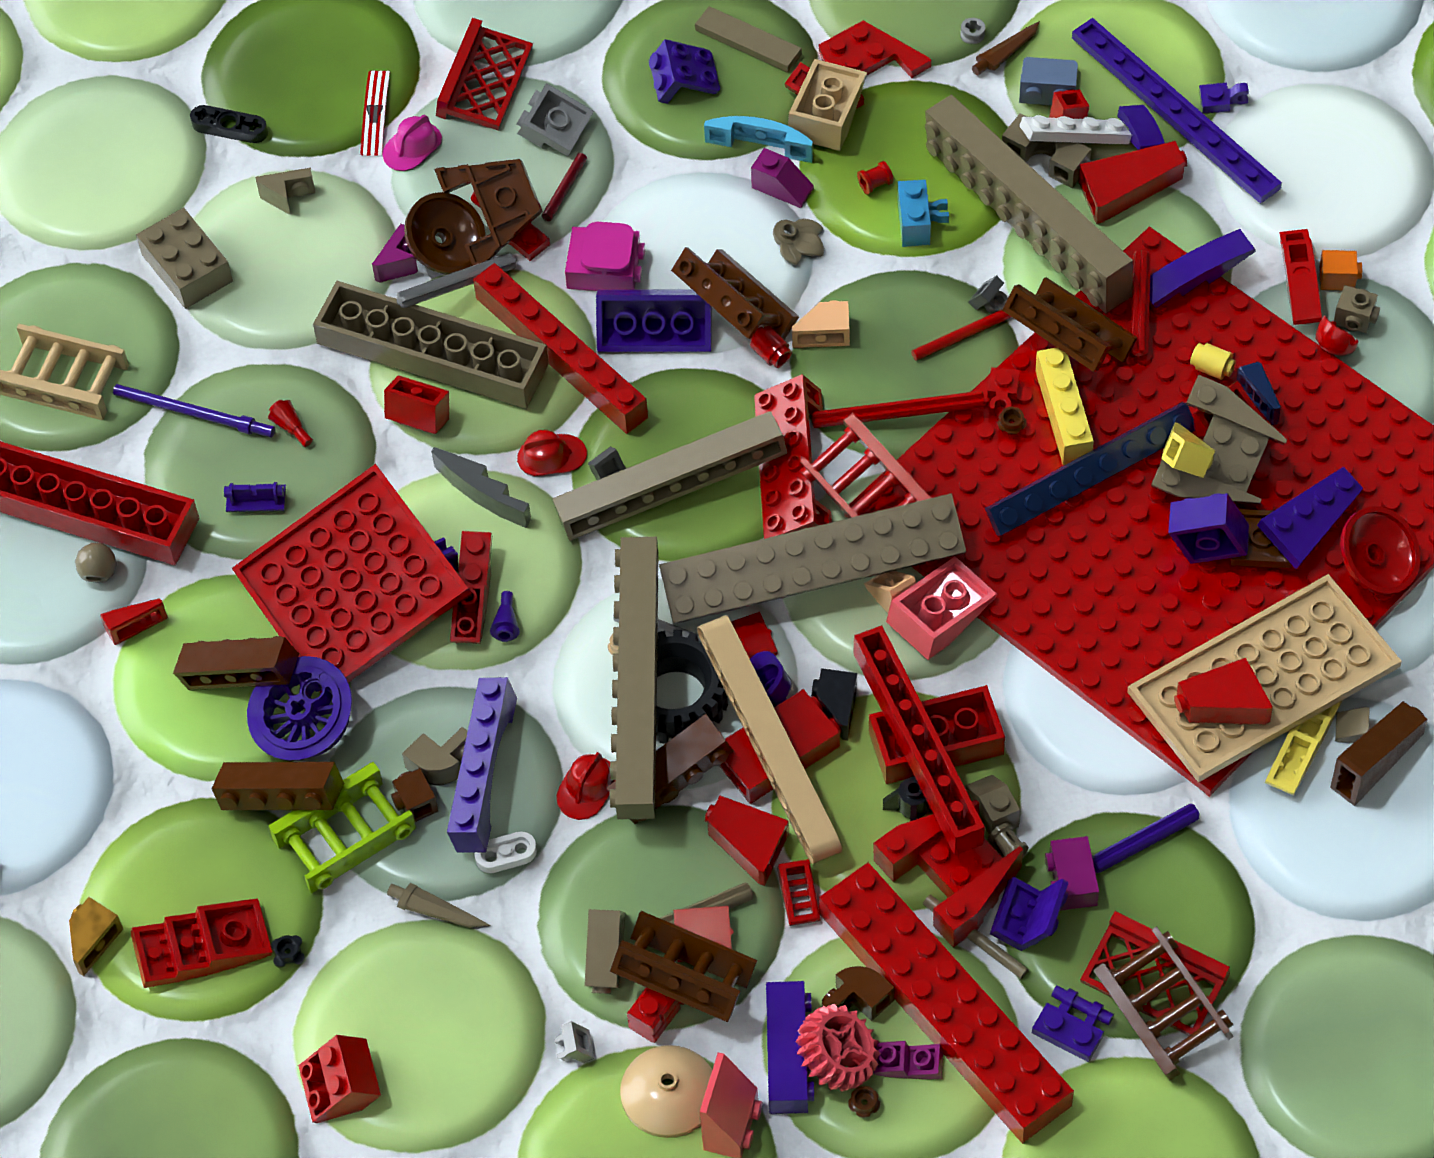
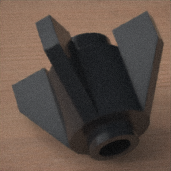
M914 775L901 782L899 788L883 798V810L898 811L899 808L900 812L909 818L910 821L923 817L928 809L929 812H932Z

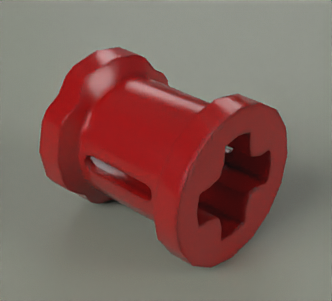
M885 161L879 162L877 167L870 170H860L857 172L858 182L865 194L872 193L873 189L881 185L893 184L892 171Z

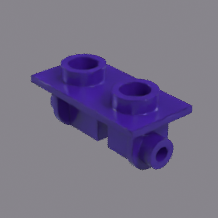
M274 482L273 484L234 485V483H230L229 486H224L226 512L284 511L286 484L278 485V482Z

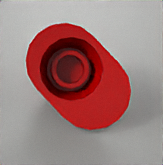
M538 430L528 436L517 455V462L521 470L532 476L574 471L583 465L587 457V449L584 443L573 435L555 434L549 430Z
M597 752L595 755L585 754L580 756L572 763L556 795L557 805L563 814L572 819L582 820L588 819L599 812L610 795L607 787L616 781L611 780L610 761L603 758L602 754Z

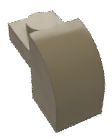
M461 727L441 747L423 733L402 753L405 768L412 772L420 768L428 784L444 785L457 780L460 771L459 762L462 761L468 731Z

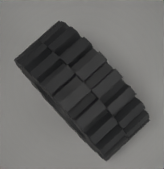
M665 630L658 632L657 678L670 672H682L695 677L704 687L700 698L690 706L680 709H666L657 706L656 735H659V742L666 744L669 738H674L705 714H707L712 722L720 724L723 719V710L727 711L728 696L702 643L698 642L697 633L689 632L687 638L682 637V630H673V636L666 637Z

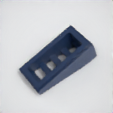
M1256 362L1239 367L1237 381H1239L1254 405L1272 426L1277 425L1281 406L1262 364Z

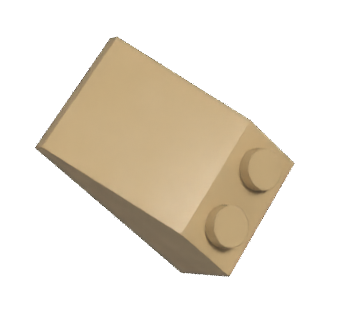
M814 59L789 112L788 126L807 136L815 145L840 151L848 135L867 72Z

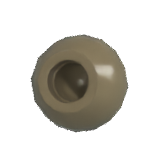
M90 543L78 551L75 559L77 573L83 580L89 582L107 581L114 575L117 566L115 554L102 543Z

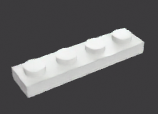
M1036 115L1034 117H1022L1020 128L1030 141L1129 144L1132 137L1124 123L1116 118H1109L1108 120H1099L1091 117L1072 119L1066 116L1046 118Z

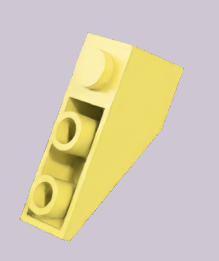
M1175 422L1163 449L1161 459L1174 469L1204 478L1206 471L1213 463L1215 450L1185 427Z

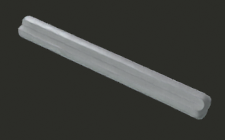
M507 253L397 293V304L402 308H407L474 284L473 278L493 263L497 264L504 272L516 268V257H513L511 253Z

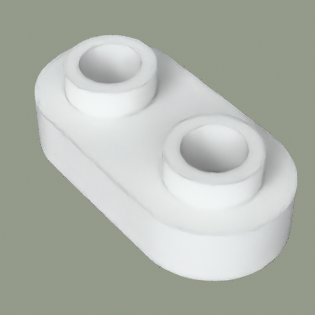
M522 831L490 839L486 853L475 852L476 864L485 873H496L527 864L536 856V842L532 835ZM520 848L526 849V852L522 854H519L516 851ZM489 857L496 858V860L493 862L486 861V859Z

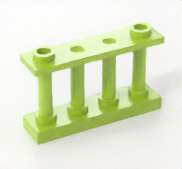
M374 762L369 763L343 779L344 786L333 810H293L268 826L272 840L280 849L284 845L290 844L310 871L304 877L311 894L318 889L327 888L334 879L395 841L407 838L416 829L412 812L408 810L399 816L379 790L383 782L380 770ZM364 796L371 798L389 822L375 832L370 829L353 806L354 802ZM338 812L344 813L362 838V840L349 848L345 847L327 822L328 818ZM312 828H317L336 854V856L321 865L300 837Z

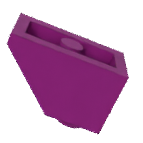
M764 148L751 166L753 189L798 208L803 206L814 189V185L788 157Z

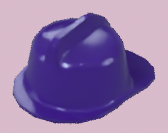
M762 651L752 656L750 661L773 707H776L787 700L786 697L792 687L791 678L777 657L770 651Z

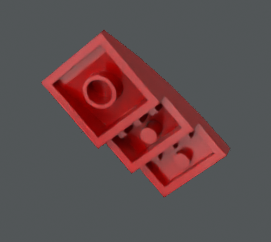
M258 898L197 906L195 913L164 917L163 923L132 927L131 938L144 988L208 976L272 955Z

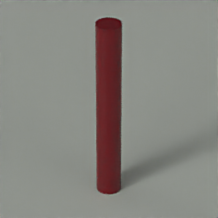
M578 153L541 215L545 221H551L587 160L585 154Z

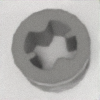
M978 18L965 19L961 24V39L968 44L980 43L985 37L984 22ZM970 29H976L975 33H971Z

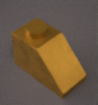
M90 897L73 910L69 919L72 955L78 973L84 977L123 930L118 915Z

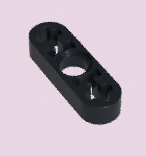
M199 105L190 113L192 126L195 131L249 143H260L268 136L266 121L261 116L208 105ZM228 120L236 122L231 128H224L222 126Z

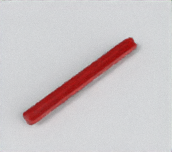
M975 391L815 411L812 413L811 419L814 428L844 425V420L852 413L861 422L982 408L985 402L983 392Z

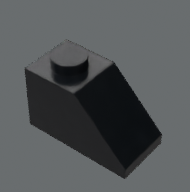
M821 668L819 679L813 680L811 696L818 699L822 705L823 713L828 719L833 718L838 723L841 729L840 738L848 741L857 694V673Z

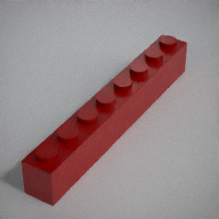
M493 263L473 278L476 299L517 336L546 344L549 365L624 433L628 434L648 418L647 398L497 264Z
M881 625L854 635L853 654L954 856L983 845L985 826L883 626Z

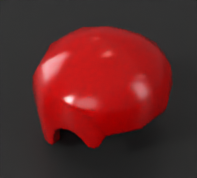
M1326 315L1323 316L1318 325L1315 338L1321 349L1337 356L1352 354L1356 350L1359 341L1355 340L1353 335L1337 327L1335 321L1330 322Z

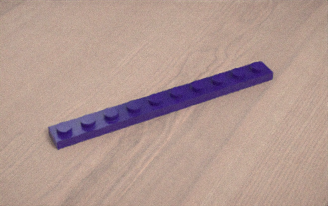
M1091 18L1072 31V39L1260 204L1281 190L1282 182L1094 18Z

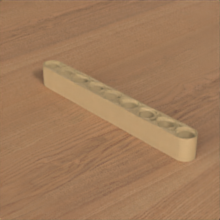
M725 615L698 626L697 631L700 641L809 861L814 864L842 852L838 835L730 619Z

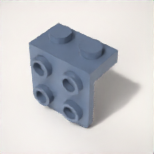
M1024 58L1020 80L1019 103L1052 105L1054 92L1075 90L1078 63L1074 60Z

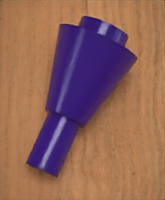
M503 591L501 593V605L490 628L491 636L502 642L514 640L520 634L514 608L512 607L513 593L510 591Z

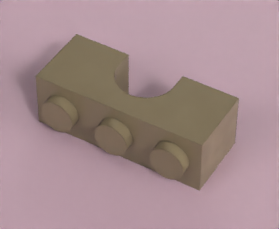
M1019 113L1003 133L1002 141L1025 162L1036 154L1050 156L1049 177L1073 188L1079 180L1080 164L1090 162L1091 148L1083 143L1030 141L1020 128L1022 117L1027 116Z

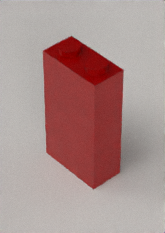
M804 689L774 707L804 769L840 747L841 729L838 723L833 718L828 719L823 713L822 705L814 696L810 697ZM741 728L725 738L734 751L729 754L727 760L719 765V767L749 804H752L772 791L773 787L744 728Z

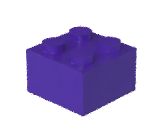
M1216 493L1207 497L1186 498L1182 501L1171 502L1168 533L1190 564L1247 555L1249 524L1228 493Z

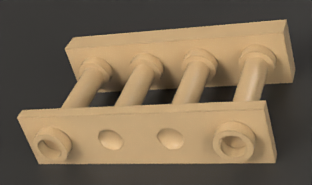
M18 324L17 331L23 346L12 369L8 371L0 370V395L103 420L107 413L104 399L101 395L103 388L114 367L127 370L129 367L124 349L115 345H104L43 330L35 325ZM34 348L49 351L37 377L31 378L22 375ZM61 354L75 357V361L63 384L59 385L48 382ZM87 361L102 364L90 390L83 391L74 388Z

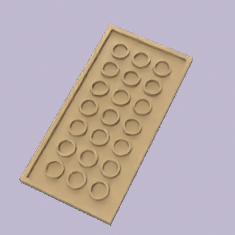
M1327 574L1128 686L1127 693L1194 778L1200 782L1401 667L1402 661L1331 576ZM1246 658L1273 706L1270 723H1189L1184 712L1180 713L1174 702V696L1177 695L1178 682Z

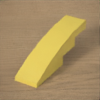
M1342 701L1289 730L1265 780L1266 784L1294 796L1322 744Z

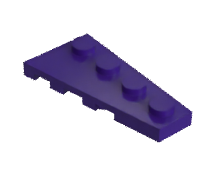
M1342 467L1262 518L1257 526L1292 566L1297 569L1338 518L1356 499L1363 487L1345 467Z

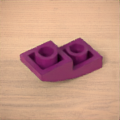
M906 1041L878 1042L875 1047L881 1054L876 1060L879 1065L873 1071L874 1075L911 1079H942L943 1050L940 1044L909 1046Z

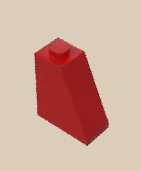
M1246 658L1178 682L1177 695L1174 696V702L1180 713L1184 712L1189 723L1267 724L1271 721L1273 706Z
M720 795L716 804H711L705 815V822L708 823V835L758 884L765 886L789 836V821Z

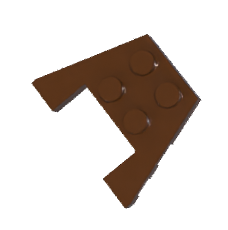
M521 159L434 169L444 193H450L470 183L472 184L491 232L489 235L464 245L472 266L494 257L543 212Z

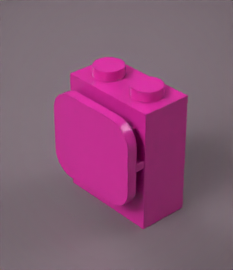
M592 222L587 227L572 226L565 268L567 289L591 291L635 290L636 282H641L642 266H638L639 260H644L645 243H640V231H633L632 227L628 224L612 222Z

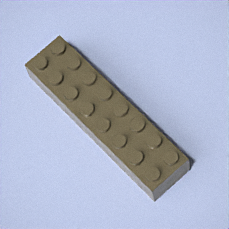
M340 281L335 282L313 323L316 341L319 345L527 409L549 365L546 344L419 305L402 308L397 304L396 298Z

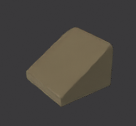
M1362 707L1337 712L1335 741L1354 743L1369 730L1370 708Z

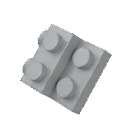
M546 83L541 92L536 90L528 103L532 106L530 112L524 110L520 116L517 125L521 128L517 134L539 147H542L543 143L564 155L569 156L594 111Z

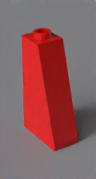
M1176 141L1080 164L1078 182L1096 224L1105 222L1182 180L1184 167H1187V157L1183 150H1179Z

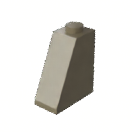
M589 909L585 986H591L592 993L611 994V988H619L620 976L610 972L618 946L624 940L626 912Z

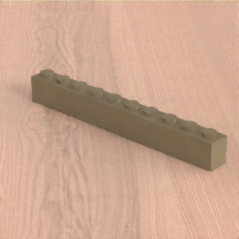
M657 536L621 537L620 549H615V567H620V575H614L615 593H619V601H614V619H619V627H613V643L618 645V653H613V672H618V680H612V697L617 698V707H612L611 718L612 725H617V734H611V752L616 753V761L610 762L611 780H616V789H610V808H616L617 819H655L659 550Z

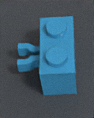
M926 179L898 181V211L902 247L930 245V221L949 223V212H939L940 210H948L947 199H940L929 203Z

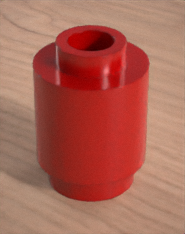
M770 326L759 327L751 338L750 347L770 366L774 365L776 368H779L792 355L789 344Z

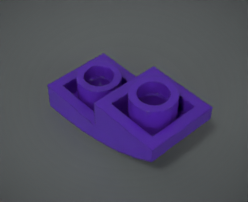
M1144 105L1119 106L1117 117L1129 128L1132 134L1130 142L1137 150L1165 143L1154 117Z

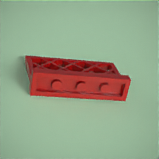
M472 18L437 99L436 116L446 119L449 114L499 131L533 48V43L482 27V20ZM484 37L495 40L498 46L486 49L483 44ZM516 47L523 49L524 52L522 55L512 58L507 49ZM503 52L507 60L495 64L490 55ZM485 58L490 66L478 70L474 61ZM511 66L515 74L503 78L499 70ZM494 72L498 81L486 84L482 76ZM476 78L481 87L469 91L465 84L466 81ZM503 87L506 96L495 99L491 90ZM485 93L489 102L478 105L473 97ZM468 99L472 105V108L467 110L455 107L457 102ZM494 107L498 116L494 120L485 117L482 111Z
M1114 911L1109 920V926L1087 965L1080 982L1111 997L1102 982L1090 978L1093 970L1102 963L1108 964L1111 970L1114 968L1112 962L1129 957L1132 960L1135 955L1142 953L1159 940L1151 928ZM1114 936L1124 941L1128 952L1110 957L1107 945L1111 937ZM1175 940L1179 947L1174 952L1188 972L1195 976L1193 977L1195 982L1205 981L1214 985L1210 995L1206 996L1213 1006L1218 994L1230 976V967ZM1130 945L1136 947L1137 949L1131 950ZM1166 951L1154 959L1156 966L1137 971L1124 981L1137 978L1142 991L1145 988L1141 976L1158 971L1161 978L1164 976L1162 970L1177 966ZM1103 952H1104L1106 958L1100 960V958H1101V956H1102V954H1103ZM1159 959L1165 961L1166 963L1160 964ZM1186 979L1179 981L1164 991L1166 992L1170 1008L1157 1011L1151 1008L1148 1002L1142 1006L1143 1010L1141 1012L1154 1019H1158L1175 1007L1170 990L1187 986L1190 996L1194 994V991ZM1198 1006L1195 1008L1198 1018L1193 1028L1180 1022V1020L1170 1027L1190 1036L1202 1027L1209 1012L1205 1006L1200 1011Z

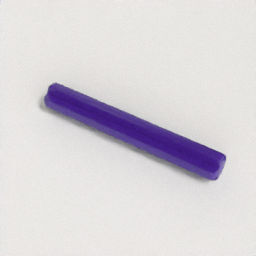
M1188 804L1092 855L1095 873H1100L1194 823L1199 819L1200 813L1194 804Z

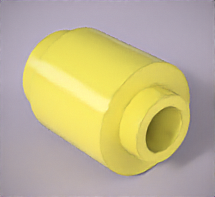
M1198 343L1192 353L1190 365L1195 366L1197 371L1223 380L1225 376L1230 377L1236 361L1232 359L1233 353L1209 343L1205 345Z

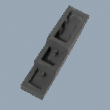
M433 447L431 452L434 467L455 488L497 516L527 528L531 521L529 503L510 497L508 485L488 478L485 465Z

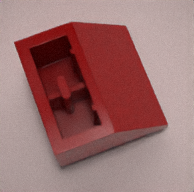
M335 1035L298 1065L312 1123H320L362 1111L381 1096L366 1038Z

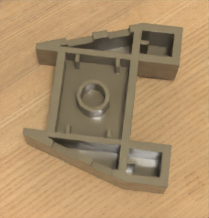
M1198 375L1186 405L1213 416L1202 440L1215 450L1213 463L1206 471L1204 478L1174 469L1161 460L1151 487L1177 498L1195 499L1211 496L1216 493H1228L1233 502L1259 504L1262 499L1247 493V489L1268 440L1284 445L1287 439L1227 386Z

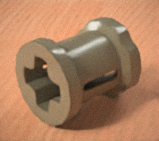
M1008 822L996 827L989 834L988 840L990 843L996 844L1004 855L1003 858L1019 846L1022 847L1024 856L1029 847L1025 842H1021L1013 832L1014 827Z

